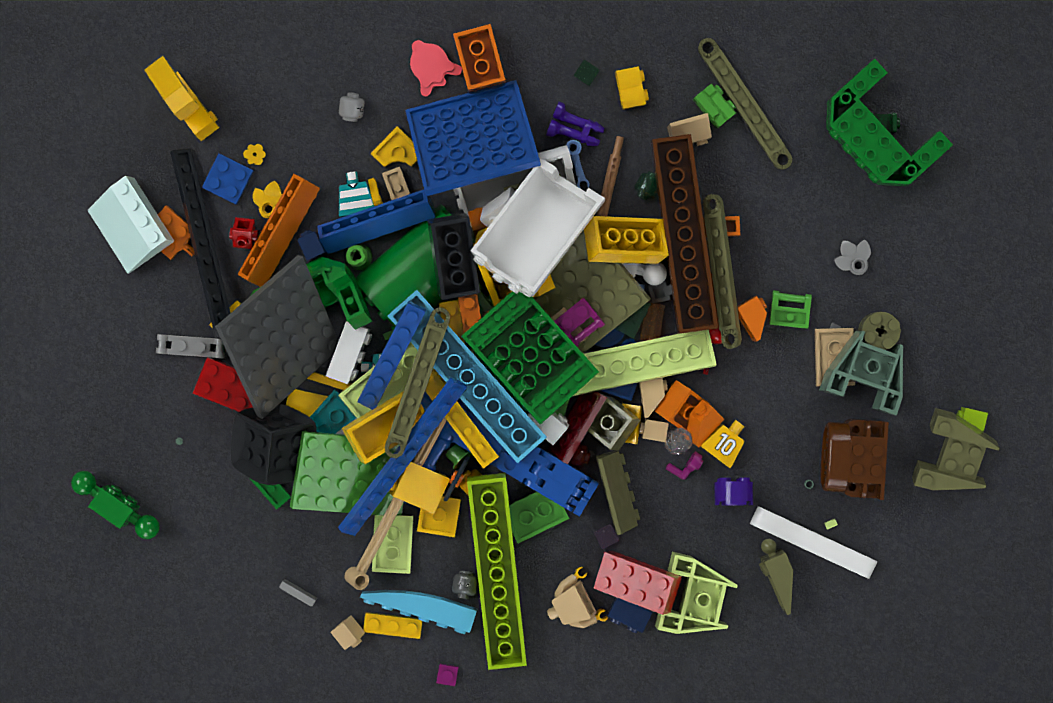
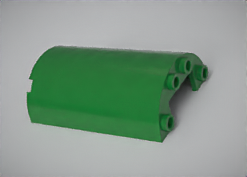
M441 203L434 208L435 218L451 215ZM427 221L416 224L356 277L360 291L367 295L365 300L371 306L375 305L379 309L378 315L384 321L388 319L393 325L391 327L393 330L396 325L388 315L416 290L433 309L439 307V303L445 301L438 295ZM476 263L477 272H479L480 269L478 267V264Z

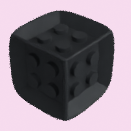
M281 404L277 405L263 419L257 417L253 407L239 411L235 416L232 429L230 451L232 466L243 475L261 484L277 485L294 481L302 431L317 432L315 422L300 411Z

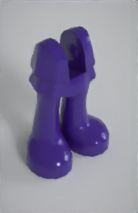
M558 101L552 118L582 128V131L567 127L552 119L546 136L553 137L556 134L574 138L580 141V143H586L587 146H598L600 140L588 136L590 130L603 134L604 127L596 121L583 119L567 112L565 104Z

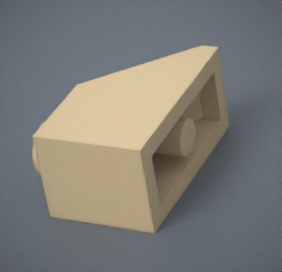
M663 377L639 382L644 418H648L664 398L665 391H668L667 381L663 380Z

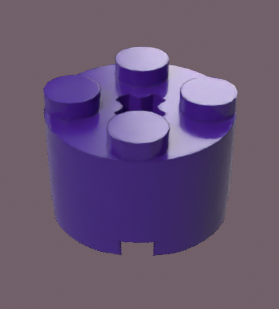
M731 478L717 479V482H714L715 505H720V502L722 506L747 505V502L748 505H753V482H750V478H737L736 481H731Z

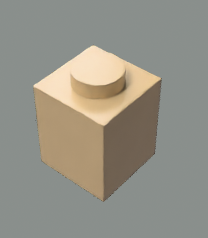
M645 419L644 423H640L639 434H642L643 439L666 442L669 423Z
M351 615L338 624L331 631V634L343 649L346 650L350 646L354 648L361 643L362 640L360 638L365 634V631Z

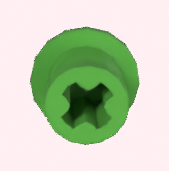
M457 444L446 453V457L454 464L453 470L459 469L467 456L470 458L472 455L471 452H465Z

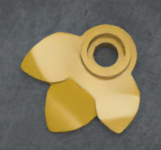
M276 181L269 183L264 191L255 188L253 192L254 203L259 206L261 216L269 219L282 195ZM267 206L272 207V211L270 213L266 212Z

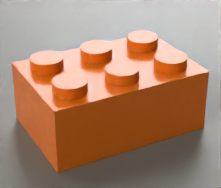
M491 24L453 34L468 92L506 83Z

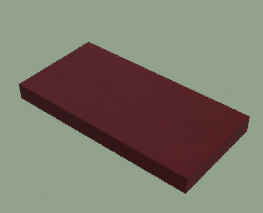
M597 391L579 395L566 417L569 424L568 429L554 445L550 444L547 451L568 464L607 397Z

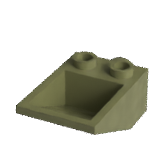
M765 539L761 543V549L767 555L760 557L761 563H759L762 573L768 576L782 610L786 615L791 614L793 569L786 553L782 549L776 550L775 541Z

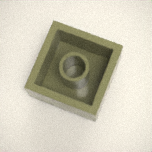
M605 396L607 399L592 422L588 432L610 450L619 451L641 420L615 398Z

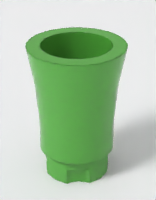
M364 244L353 245L346 252V262L352 269L364 270L372 262V252ZM360 253L361 259L356 260L354 255Z

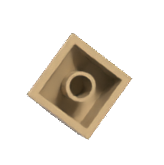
M708 113L670 123L667 127L670 137L691 134L692 144L696 143L697 146L707 144L708 140L712 138Z

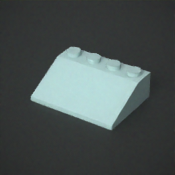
M124 176L110 186L88 209L89 214L128 274L174 242V239L133 177Z

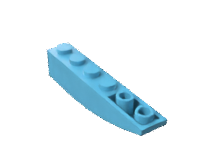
M376 590L363 591L360 598L364 599L363 602L371 605L378 603L382 605V608L390 611L394 608L400 610V614L409 617L411 614L419 616L418 619L421 621L429 622L431 620L437 622L436 625L442 628L450 626L455 628L454 631L461 634L470 633L477 612L475 607L421 592Z

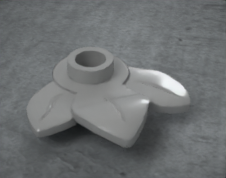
M863 240L856 246L849 241H842L840 247L842 256L834 259L837 267L844 271L850 270L855 275L864 274L868 269L867 260L871 255L868 242ZM856 262L861 263L860 269L855 268Z

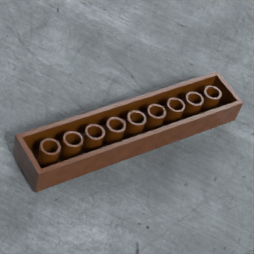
M691 134L652 139L651 147L661 218L664 223L669 254L667 260L678 334L718 328Z

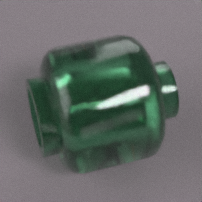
M651 171L642 173L634 185V189L638 192L637 196L645 201L648 198L655 199L658 195L656 176Z

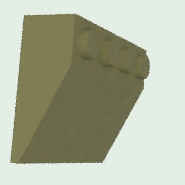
M615 450L596 455L614 528L617 535H621L638 526L637 521L640 520L638 509L633 508L632 502H635L633 490L629 491L627 484L631 483L628 472L624 473L622 465L626 464L623 453L619 454V451Z

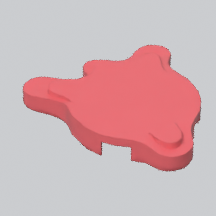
M420 40L413 42L410 66L412 72L420 81V92L423 96H429L434 87L445 86V75L459 76L462 73V67L452 63L444 50L438 45L424 43Z

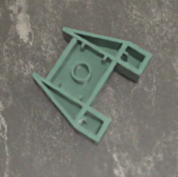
M855 331L825 371L819 390L834 396L844 397L848 382L851 380L878 390L872 409L888 415H897L903 398V345L895 344L891 352L862 342L865 331Z

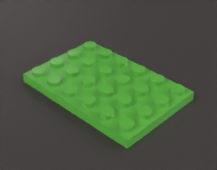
M302 431L290 507L301 510L349 513L390 457L383 453L367 464H364L358 459L345 435ZM398 444L391 448L390 452L394 453L400 445ZM389 491L371 515L385 514L393 499ZM403 504L397 515H402Z

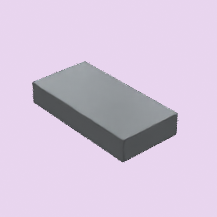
M286 579L279 586L280 589L309 606H313L317 600V597Z

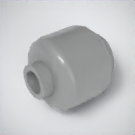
M348 92L347 96L340 98L339 115L343 117V120L357 122L358 119L363 117L364 100L359 98V94Z

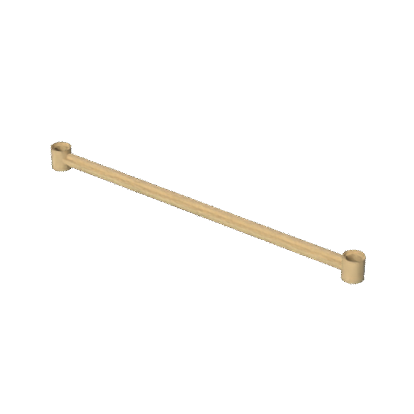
M490 310L485 311L482 314L481 318L485 316ZM445 417L416 454L413 460L414 463L423 466L447 421ZM393 497L357 567H350L345 572V580L357 590L367 587L369 577L366 575V572L404 502L403 500Z

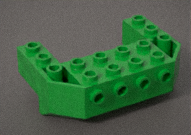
M873 59L827 101L826 129L829 131L830 136L842 145V149L855 159V163L866 171L867 176L872 182L877 185L906 186L920 176L953 144L941 131H938L914 153L908 154L859 100L888 73L876 59Z
M319 257L306 264L324 307L340 301L347 321L355 330L373 322L356 278L345 263ZM259 288L253 290L252 294L255 293Z

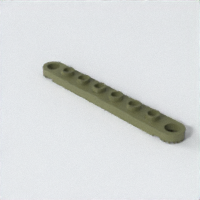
M711 38L703 39L698 45L700 56L731 102L735 105L737 111L773 165L780 170L788 168L792 163V156L717 43ZM710 43L713 46V51L708 54L702 50L703 44ZM783 154L787 157L786 165H780L777 162L779 155Z
M710 194L704 198L703 208L719 330L721 331L723 346L727 349H733L741 344L742 338L724 205L719 195ZM712 199L716 200L715 202H717V206L714 209L710 207V201ZM729 334L735 337L733 344L728 341Z
M444 308L434 309L426 326L385 444V453L391 458H398L405 451L450 321V314ZM437 312H443L446 315V320L443 323L435 321L434 317ZM396 442L400 445L399 453L393 454L390 452L389 446L391 443Z

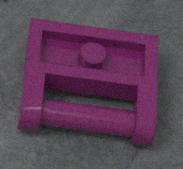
M584 297L554 321L577 347L599 327L602 328L606 325ZM592 317L594 319L592 324L575 337L571 334L573 330Z

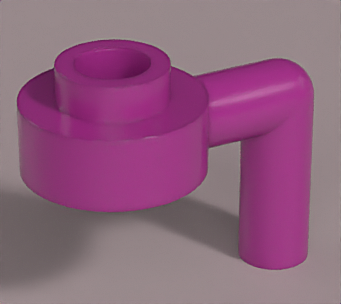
M695 451L689 458L683 471L671 463H668L665 469L685 480L691 471L693 472L701 467L703 463L702 455Z

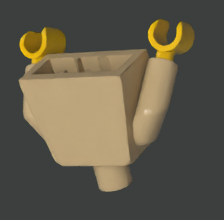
M583 567L577 568L574 575L571 574L560 582L555 591V598L552 600L554 607L547 610L551 620L559 617L563 625L569 624L573 627L585 628L597 623V620L606 621L608 619L607 616L600 618V614L606 610L598 609L596 611L581 580L577 582L578 578H585L587 576V573L583 576L578 574V571Z

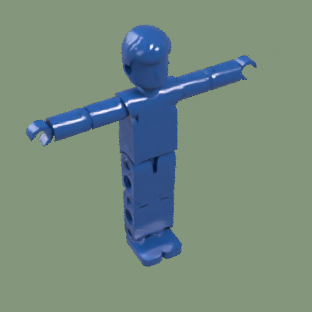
M425 392L421 405L426 411L433 401ZM460 398L457 400L499 456L490 463L491 465L571 512L574 510L573 513L580 517L600 482L562 462L538 446L517 463ZM446 421L423 464V467L434 472L436 471L437 462L443 452L450 447L451 441L470 452L448 421ZM575 496L578 497V498H581V500H580V501L576 500V499H575Z

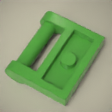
M773 290L769 325L808 329L812 295L785 294ZM778 301L804 303V309L778 306Z

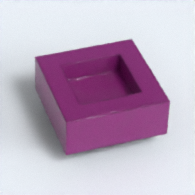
M440 663L436 683L455 686L459 666Z

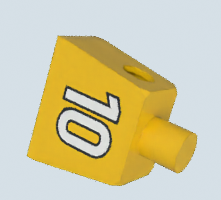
M737 420L733 422L729 429L721 424L701 447L731 468L744 444V440L738 436L744 426Z

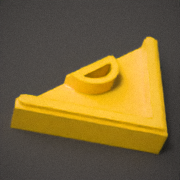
M368 179L374 206L383 204L376 179Z

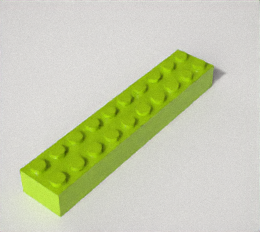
M499 473L467 477L488 670L527 666L506 474Z

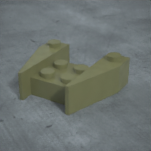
M935 408L929 426L932 433L945 436V440L936 465L917 460L912 475L914 486L930 490L986 488L984 478L977 476L986 447L999 451L997 441L957 414Z

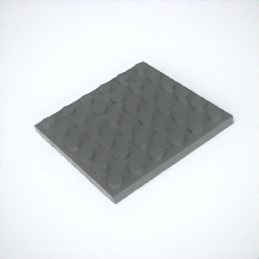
M298 255L215 326L257 417L262 419L334 354L339 342L305 260L302 256Z

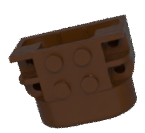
M847 419L844 423L828 422L825 425L821 454V486L824 491L842 492L850 497L884 500L889 422Z

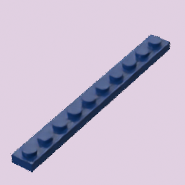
M453 378L448 380L412 428L404 453L398 458L390 457L338 528L342 533L353 536L357 534L400 475L405 471L406 467L427 442L434 430L439 426L443 418L467 388L464 382ZM400 446L397 448V450H396L393 454L399 453V451H400Z

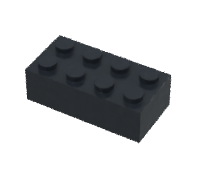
M466 213L427 219L439 297L445 300L480 293L476 262L473 260L474 255L471 253V249L474 246L469 216Z

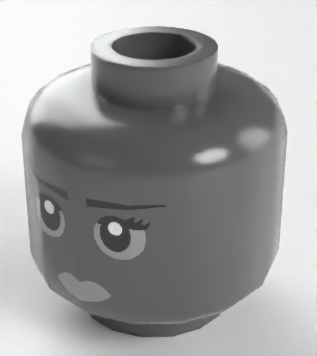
M459 571L453 577L452 592L458 594L457 598L468 600L469 596L476 594L478 578L474 576L473 572Z

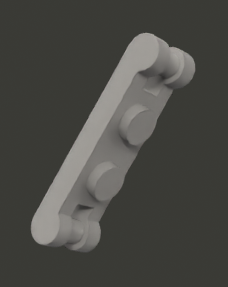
M157 334V340H159L158 348H156L157 354L225 358V353L223 352L224 345L221 339ZM166 341H172L171 349L166 348ZM211 344H216L215 352H211Z

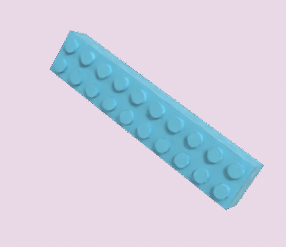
M416 290L394 309L388 317L396 325L408 301L426 309L410 341L418 350L430 315L434 309ZM436 313L434 317L435 321L437 323H443L444 320L440 317L438 313ZM448 326L433 368L446 383L450 378L464 382L467 388L462 393L460 399L517 463L520 462L547 437Z

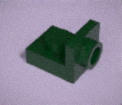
M897 113L873 114L890 134L896 133L897 129L900 128V118L897 117Z

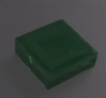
M583 60L574 77L590 87L600 69Z

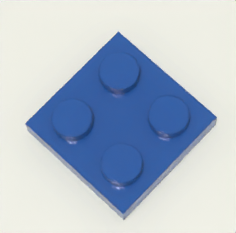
M218 153L202 188L237 205L254 171Z

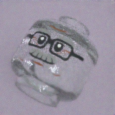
M676 428L667 432L664 446L673 455L681 454L691 448L692 436L686 429Z

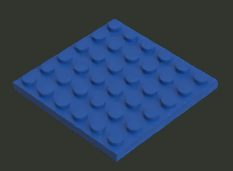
M517 80L405 110L426 196L541 166Z

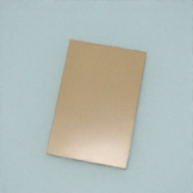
M854 328L814 329L816 386H821L825 371L854 334ZM849 380L847 386L855 385V382Z

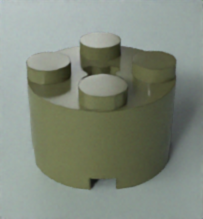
M886 312L868 314L861 320L858 331H865L862 342L883 350L892 348L898 342L901 333L899 321L893 315ZM881 327L883 333L878 335L876 328Z

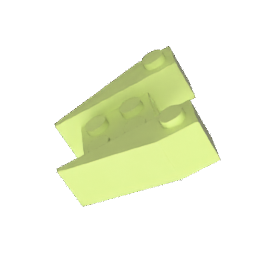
M672 552L668 571L685 576L687 579L679 612L671 610V613L665 615L658 613L655 627L658 630L675 634L727 629L728 625L725 622L719 621L726 587L737 588L738 585L692 556Z

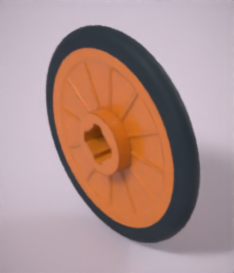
M468 456L464 459L458 471L455 470L449 481L451 485L443 499L444 501L449 499L455 487H459L464 477L462 473L470 460Z

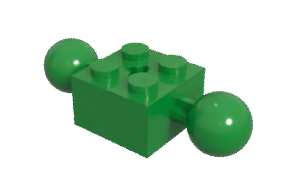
M79 471L73 476L71 486L74 492L79 495H92L94 499L88 507L119 529L127 526L129 522L135 525L136 534L142 539H152L158 534L160 529L158 520L152 515L141 516L136 513L140 508L137 504L138 501L129 495L127 497L123 495L119 487L112 484V486L107 485L100 488L96 485L95 476L88 471Z

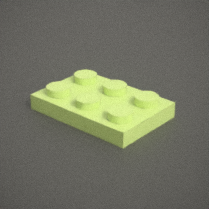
M375 515L374 533L384 515ZM396 515L372 560V572L411 573L412 515Z

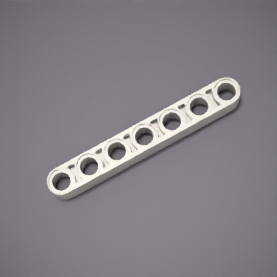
M759 506L750 524L868 579H870L877 564V561Z

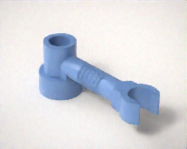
M570 140L566 145L574 163L578 180L577 187L581 189L580 182L585 181L589 188L590 183L585 178L578 155L581 151V144L577 140ZM571 144H574L576 147L574 151L570 150Z

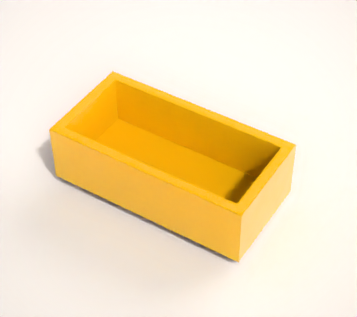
M403 392L341 428L360 462L367 464L385 453V444ZM422 405L419 407L413 427L425 412ZM391 443L389 450L398 445V443Z

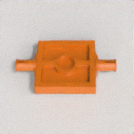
M166 205L158 216L174 239V242L161 252L170 260L182 250L192 257L194 249L188 244L191 238L188 224Z

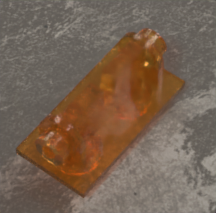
M646 303L640 340L647 341L660 338L665 305Z

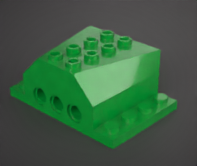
M512 291L461 336L474 350V354L507 393L526 412L528 411L540 425L599 373L595 366L533 297H527L521 292L516 294Z

